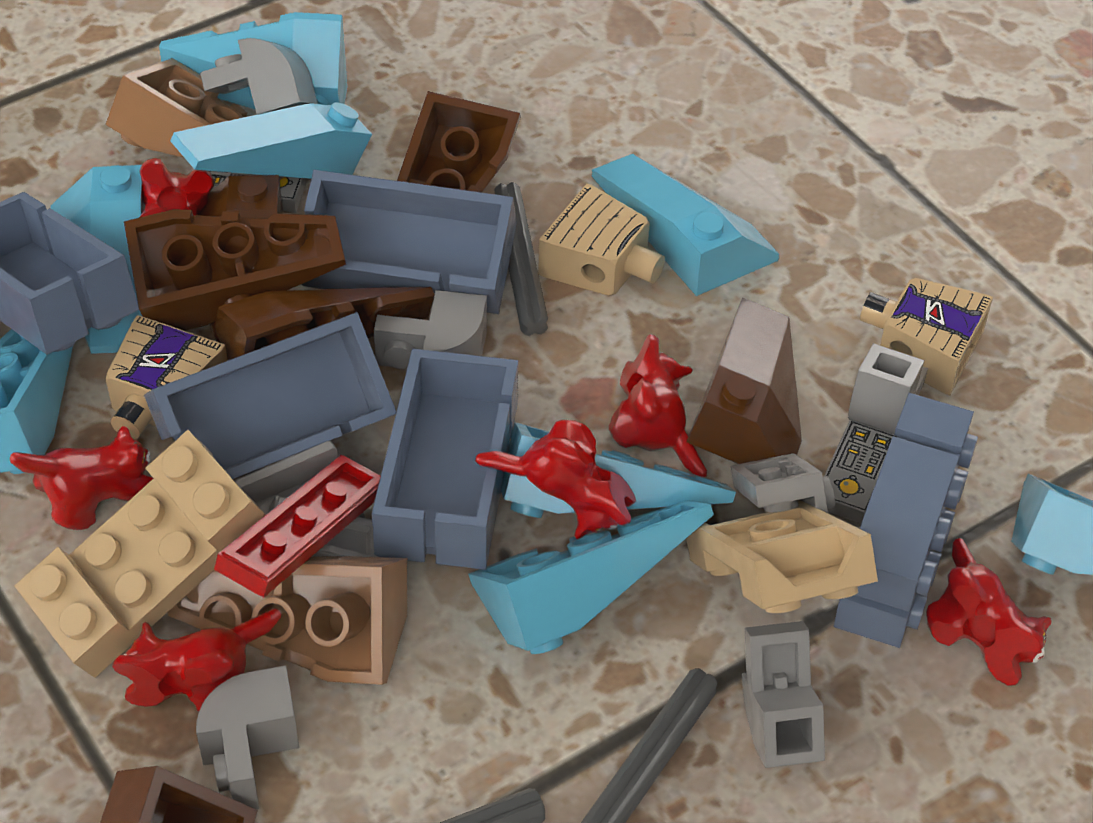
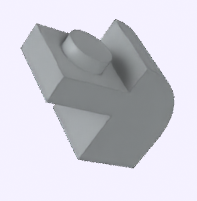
M255 38L240 39L238 44L241 54L215 60V68L200 72L204 91L227 94L250 87L256 114L309 103L318 104L306 64L296 52L281 44Z
M436 290L429 320L377 315L374 326L375 358L378 365L399 369L407 368L412 348L482 356L487 333V295Z
M873 343L858 370L850 401L848 419L895 434V429L908 393L919 395L924 385L928 368L923 367L925 360Z
M803 621L746 627V673H742L744 704L753 744L765 768L825 761L824 710L822 702L811 686L808 627Z
M286 666L247 672L226 680L208 695L197 717L196 734L203 766L214 764L218 792L230 790L232 799L254 809H259L252 757L299 748Z

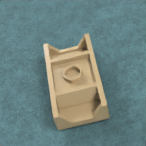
M189 430L183 433L145 468L154 479L72 553L68 555L61 548L57 547L14 585L70 660L94 678L133 644L140 636L144 622L149 623L152 627L214 570L217 555L220 551L266 515L216 461L208 448Z
M798 500L797 508L788 511L766 512L714 525L704 523L686 538L691 562L706 572L710 571V574L714 576L739 573L743 596L769 613H784L796 610L801 607V600L820 595L825 599L851 597L858 593V586L878 582L871 534L801 500Z

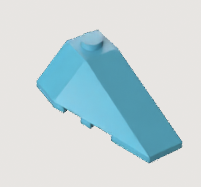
M294 12L280 15L279 22L257 26L255 21L240 24L237 31L223 34L206 31L161 41L159 46L161 62L173 58L200 74L202 71L215 68V60L241 54L238 44L240 39L255 38L281 44L296 52L306 64L318 104L332 105L334 102L345 104L348 85L342 15ZM250 87L227 94H218V98L221 100L255 109Z
M334 102L332 105L309 103L173 133L170 141L194 170L279 175L282 177L311 179L313 170L353 175L372 133L358 119L359 115L353 108L343 103Z
M634 154L592 169L593 179L608 195L647 218L650 223L648 242L659 254L665 256V261L696 296L777 262L779 259V253L751 223Z
M142 165L92 167L51 205V209L125 256L137 299L124 221L139 218L145 209L142 198V180L139 173ZM140 310L122 318L117 325L111 328L99 330L93 327L88 328L89 335L85 336L91 354L118 352L134 318L137 315L142 316Z
M12 329L0 338V473L8 471L12 474L25 473L10 463V455L13 452L44 455L55 434L73 346L66 350L46 355Z
M515 422L508 454L519 457L523 456L535 441L544 437L550 431ZM602 450L601 455L596 454L595 456L597 466L620 475L633 491L636 502L626 507L627 509L668 507L684 501L707 504L733 503L736 492L727 484L664 465L655 464L653 469L644 467L643 461L630 457L631 455L615 450ZM504 473L501 493L504 500L512 501L511 510L536 518H542L544 510L557 514L575 513L570 505L559 498L542 492L527 477Z
M1028 474L1023 484L1011 540L1021 552L1025 553L1022 562L1051 575L1054 574L1057 567L1076 574L1093 575V500Z
M684 501L633 517L628 525L622 526L618 524L617 530L619 534L611 536L609 531L586 534L580 540H577L574 536L569 538L570 543L567 544L568 550L549 551L538 554L536 548L489 565L486 570L479 569L468 575L473 588L507 644L530 651L531 654L545 653L560 647L563 644V636L584 627L711 518L714 513L711 504Z

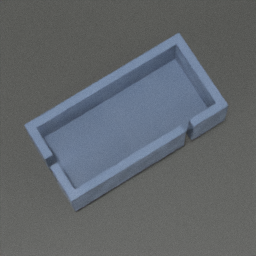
M313 170L304 208L305 215L335 216L346 265L301 284L302 286L318 289L431 287L434 294L436 290L487 295V313L499 314L517 225L513 197Z
M25 192L0 202L1 322L48 355L52 352H59L72 347L76 340L89 335L88 328L90 327L98 330L111 328L117 325L122 318L139 310L126 259L122 253L51 208L46 209L43 203Z
M358 312L162 385L144 394L162 441L172 437L175 442L183 433L189 430L208 448L216 461L232 479L396 414V409Z
M412 348L372 510L374 555L388 558H407L408 561L425 562L426 554L436 555V564L486 570L505 472L480 466L475 462L476 455L483 452H509L518 405L519 360Z
M908 393L894 435L897 437H892L859 528L871 534L878 582L858 586L857 594L839 599L834 622L835 628L897 648L901 646L907 627L918 630L927 602V595L930 586L933 585L942 554L938 552H942L943 546L947 542L955 512L947 510L946 507L955 510L957 503L960 502L969 471L959 469V466L969 469L978 436L968 434L974 411Z

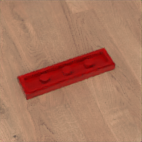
M340 455L220 551L217 555L214 570L264 598L375 502L381 476L350 458Z

